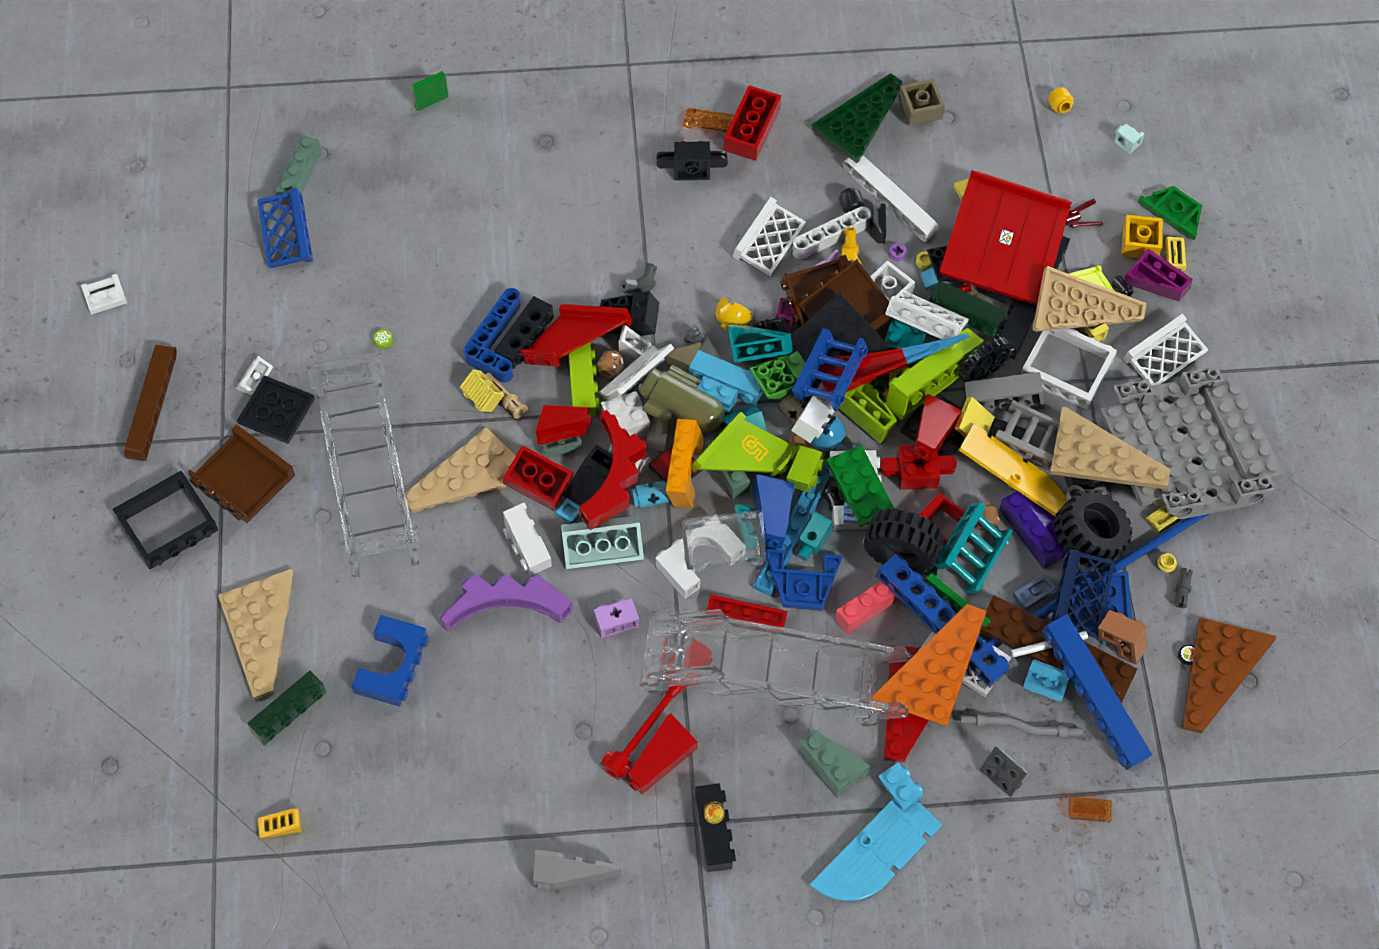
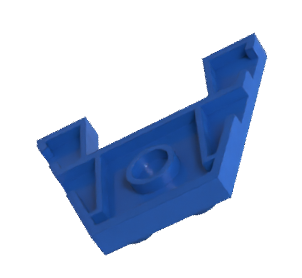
M767 549L766 558L782 607L822 611L842 556L825 554L823 557V572L784 569V550Z

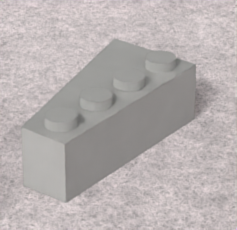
M1028 372L1021 375L1011 374L1007 377H991L985 380L965 382L966 399L972 396L987 411H992L995 407L1008 410L1013 400L1022 402L1029 408L1039 406V410H1046L1040 372Z

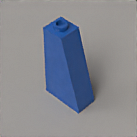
M757 474L752 489L762 545L781 549L786 537L794 483Z

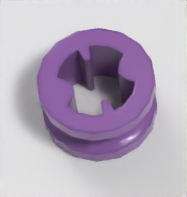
M899 243L893 244L889 252L890 258L895 261H901L905 258V246ZM899 250L900 255H896L895 251Z

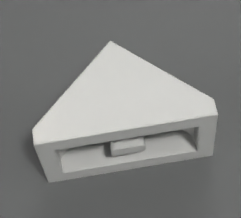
M625 325L622 327L619 338V353L621 356L637 359L651 346V343Z

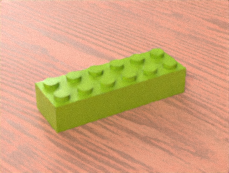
M966 328L959 335L968 334L969 337L933 353L924 359H920L911 369L907 368L901 376L892 379L886 396V404L891 412L900 420H903L924 404L927 394L936 396L961 377L959 370L965 364L964 361L968 360V356L973 355L974 351L978 350L981 345L983 346L984 340L969 328Z

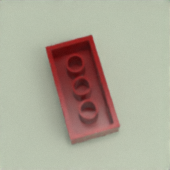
M748 85L724 136L723 150L757 161L781 108L782 95Z

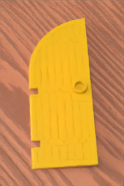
M973 424L959 451L1006 482L1009 487L1016 489L1056 517V513L1066 503L1065 495L1055 481L1030 461L1027 463L1022 461L1024 457L995 437H987L986 431Z

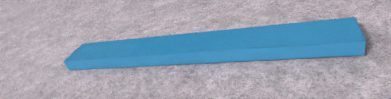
M824 465L823 470L819 471L816 486L812 487L810 493L802 491L788 519L786 537L782 548H773L774 550H784V569H786L799 543L800 536L822 498V493L826 490L832 478L829 474V466ZM766 561L754 585V589L772 596L776 585L768 561Z

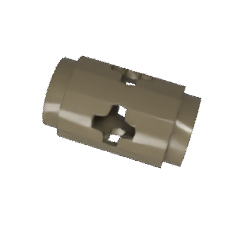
M790 394L781 401L779 406L781 412L795 425L806 404L797 401L794 394Z

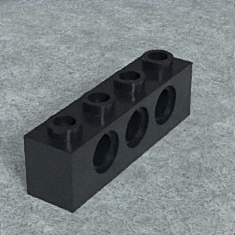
M533 296L494 349V353L511 361L513 370L524 360L520 352L521 349H529L534 344L536 338L543 334L547 323L550 324L553 320V305Z

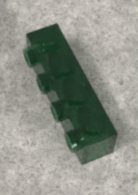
M940 280L929 299L931 303L968 318L967 326L978 329L995 337L1006 314V310Z
M311 670L308 671L247 723L251 733L263 745L267 744L326 694L324 684Z

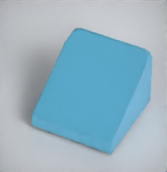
M933 267L920 274L925 289L943 286L944 281H937Z

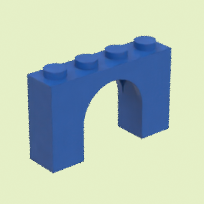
M380 615L374 630L376 641L397 646L405 653L404 663L398 670L390 674H379L359 668L352 688L354 694L400 707L401 702L407 698V687L414 680V669L421 662V652L423 647L426 648L429 636L425 627Z

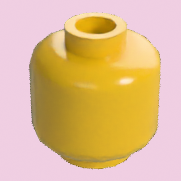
M1063 87L1054 89L1048 97V102L1056 113L1068 112L1074 103L1069 91Z

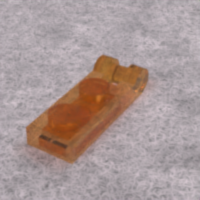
M688 108L685 112L686 118L684 119L683 126L688 129L695 127L727 132L734 114Z

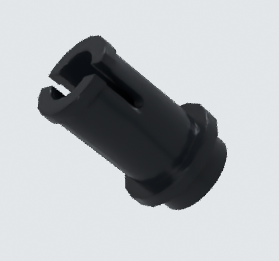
M1121 275L1116 276L1111 281L1121 294L1130 297L1134 293L1133 287L1128 285Z

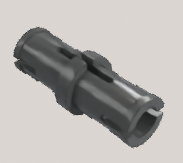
M1187 568L1180 569L1179 582L1175 588L1177 594L1174 605L1176 607L1179 604L1180 608L1187 607L1188 594L1192 589L1190 583L1193 571L1191 569L1188 570V573Z

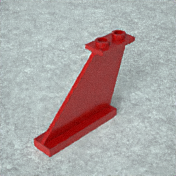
M561 304L559 307V317L529 349H521L520 352L526 364L559 367L560 362L558 359L619 326L626 325L630 327L632 319L627 308Z

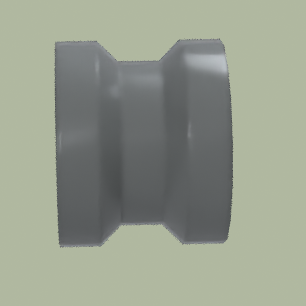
M696 326L692 327L684 337L686 343L695 344L700 342L701 347L707 340V335L700 333L699 328Z

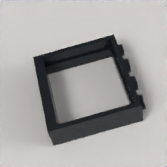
M182 470L112 509L149 570L157 565H162L164 561L171 557L178 556L183 550L194 547L199 541L211 537V534L218 531L216 522ZM185 487L206 521L148 554L128 524L127 519Z

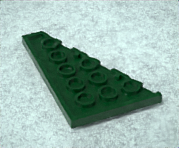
M892 73L888 74L811 124L812 130L855 163H858L900 92L902 81Z

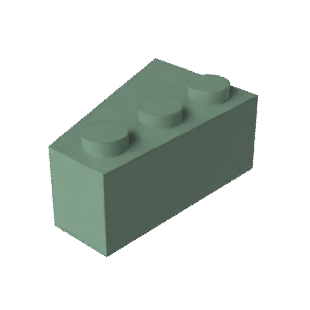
M815 731L800 742L799 752L836 798L869 775L870 765L818 731Z

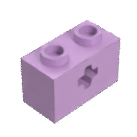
M632 598L620 599L614 604H604L594 609V618L601 638L639 627V617Z

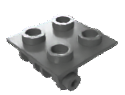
M997 745L980 768L983 774L1010 797L1016 789L1021 787L1023 784L1022 780L1028 773Z

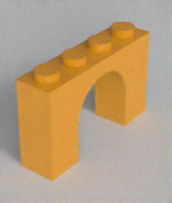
M677 419L666 493L674 508L693 509L696 491L691 481V462L693 455L702 454L704 436L697 420Z

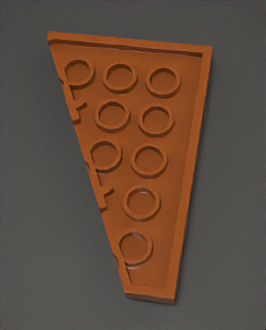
M1200 617L1196 630L1195 649L1189 676L1182 729L1202 734L1273 644L1276 636Z

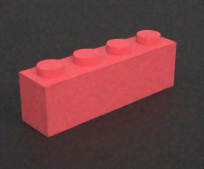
M897 575L898 579L906 580L904 576ZM880 581L837 609L835 620L845 633L848 634L900 599Z

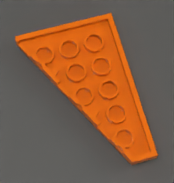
M968 604L963 607L872 696L871 700L947 726L987 611Z

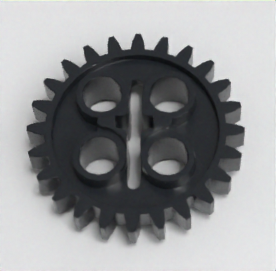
M999 337L997 340L993 339L991 343L988 341L985 346L981 345L978 350L974 351L973 355L968 356L969 359L964 361L965 364L961 366L962 369L959 370V375L964 382L982 380V378L986 379L988 375H993L1001 366L1005 365L1004 362L1008 361V357L1013 355L1012 352L1015 346L1006 337Z

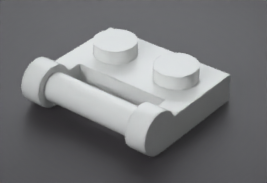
M117 274L95 283L81 285L91 315L127 303ZM115 284V287L90 294V291Z

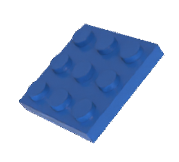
M1099 572V573L1101 574V576H1103V575H1105V574L1108 573V572ZM1113 572L1103 619L1109 610L1120 612L1127 618L1132 619L1128 572ZM1084 573L1089 583L1098 579L1096 573ZM1082 576L1075 579L1074 585L1078 591L1087 586ZM1101 581L1092 585L1097 596L1104 591ZM1089 588L1080 592L1085 603L1094 598ZM1077 595L1070 599V605L1074 610L1083 605ZM1096 600L1087 605L1093 615L1100 609ZM1085 607L1075 612L1081 622L1090 617ZM1071 614V621L1076 626L1078 622L1073 614ZM1090 619L1083 626L1087 632L1094 633L1096 625Z

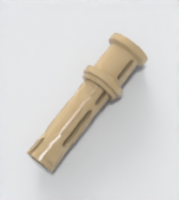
M486 373L487 378L504 394L501 400L505 409H509L515 419L522 418L527 413L528 407L522 404L515 394H510L491 373Z

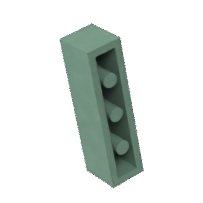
M301 136L275 190L276 195L291 192L290 189L298 188L301 193L303 192L322 152L319 139ZM290 198L283 199L280 204L288 206Z

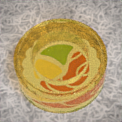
M716 801L709 802L704 808L705 819L712 824L723 820L725 815L723 805Z

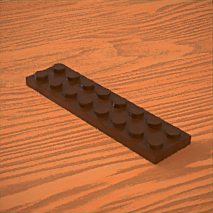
M993 595L985 615L991 622L985 628H981V633L1012 649L1046 641L1043 637L1042 629L1049 624L1048 622ZM1084 641L1122 703L1137 668ZM1053 648L1025 655L1033 660L1064 670L1061 661L1056 659Z

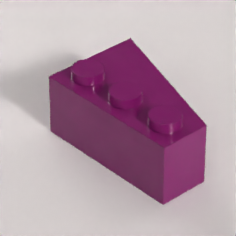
M1148 248L1126 273L1124 281L1133 287L1180 301L1190 290L1193 279Z

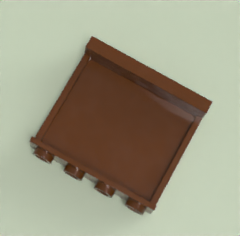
M846 255L839 256L837 260L787 275V273H784L781 277L780 285L782 290L786 291L787 305L789 308H792L793 322L795 325H798V328L809 320L798 306L800 303L799 299L807 293L811 295L815 292L814 288L819 283L823 282L825 284L830 280L829 276L835 271L841 272L845 269L844 264L848 262Z
M858 259L848 261L844 264L845 269L841 272L835 271L829 276L830 280L825 284L823 282L819 283L814 288L815 292L811 295L807 293L799 299L800 303L798 306L808 319L839 292L842 293L875 331L893 318L885 314L889 300L859 263Z
M236 424L231 429L233 436L195 473L191 470L188 473L191 478L190 482L196 488L201 487L210 499L215 498L223 509L226 510L228 508L237 520L240 521L242 519L248 523L295 476V473L290 464Z

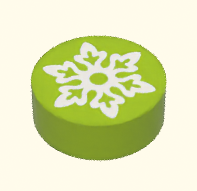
M382 329L374 334V343L378 348L385 349L391 346L393 338L390 331Z

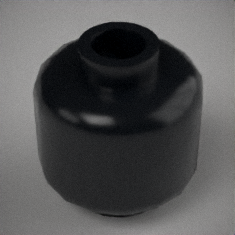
M850 187L841 191L839 202L843 212L848 213L864 206L865 203L860 190Z

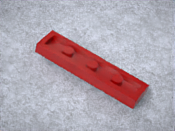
M710 594L706 615L781 632L784 631L788 613L785 610Z

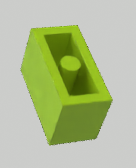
M800 446L788 473L787 482L794 483L795 489L810 493L812 487H815L817 484L819 471H822L825 465L822 452Z

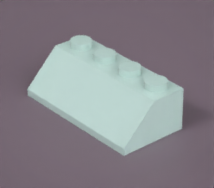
M638 515L609 519L592 530H589L584 522L561 525L566 569L644 559Z

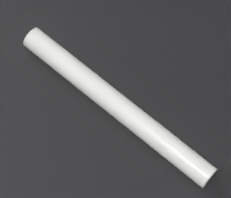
M1086 631L1079 633L1083 640L1088 639ZM1044 641L1010 650V654L1014 658L1050 649L1052 646Z

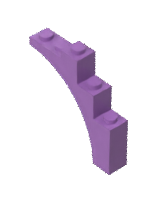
M475 573L472 577L465 579L462 584L463 595L456 599L455 604L450 609H446L443 612L440 620L442 627L449 631L457 623L472 614L490 608L505 606L532 609L548 615L558 623H561L573 611V602L538 574L533 578H529L523 587L506 573L502 578L499 577L492 587Z

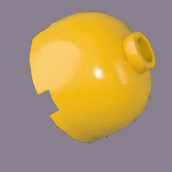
M720 298L715 309V317L721 324L720 328L729 332V325L740 324L747 326L753 314H750L751 312L747 308L736 302L734 304L728 303L729 299Z

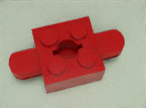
M899 445L896 457L883 458L880 465V472L883 476H898L900 490L938 489L940 475L954 474L957 460L951 455L938 456L937 452L932 460L928 462L913 454L914 445Z

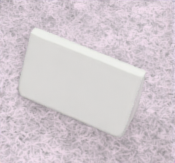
M257 356L252 361L236 389L252 396L263 376H268L273 366Z

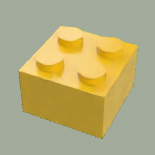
M1126 215L1122 227L1121 257L1140 258L1148 248L1157 255H1160L1162 250L1163 218Z

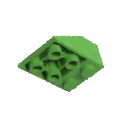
M796 351L751 367L749 370L768 399L785 398L793 394L792 389L805 365V361L799 352Z

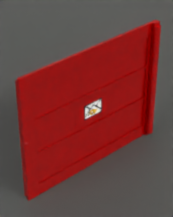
M971 170L939 273L949 278L1037 305L1044 269L1047 266L1054 267L1072 202L1014 182Z

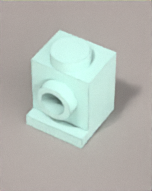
M1128 124L1121 125L1115 132L1114 142L1131 154L1141 145L1145 133H1138L1136 129Z

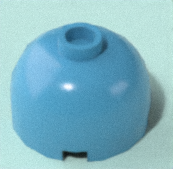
M836 415L829 417L830 420L825 428H823L824 430L818 439L814 437L810 443L819 451H837L843 446L842 441L845 438L846 431L842 421Z

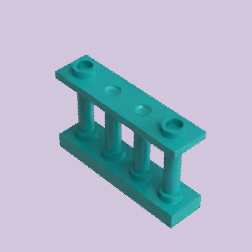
M982 502L973 503L968 506L935 565L938 569L951 567L968 582L964 590L966 594L978 592L982 589L985 578L1003 547L1010 541L1009 537L1013 532L1011 528L999 531L984 518L983 511L986 506ZM977 522L995 537L991 546L974 531V526ZM968 537L986 552L982 561L965 547ZM959 552L977 567L973 576L956 562Z

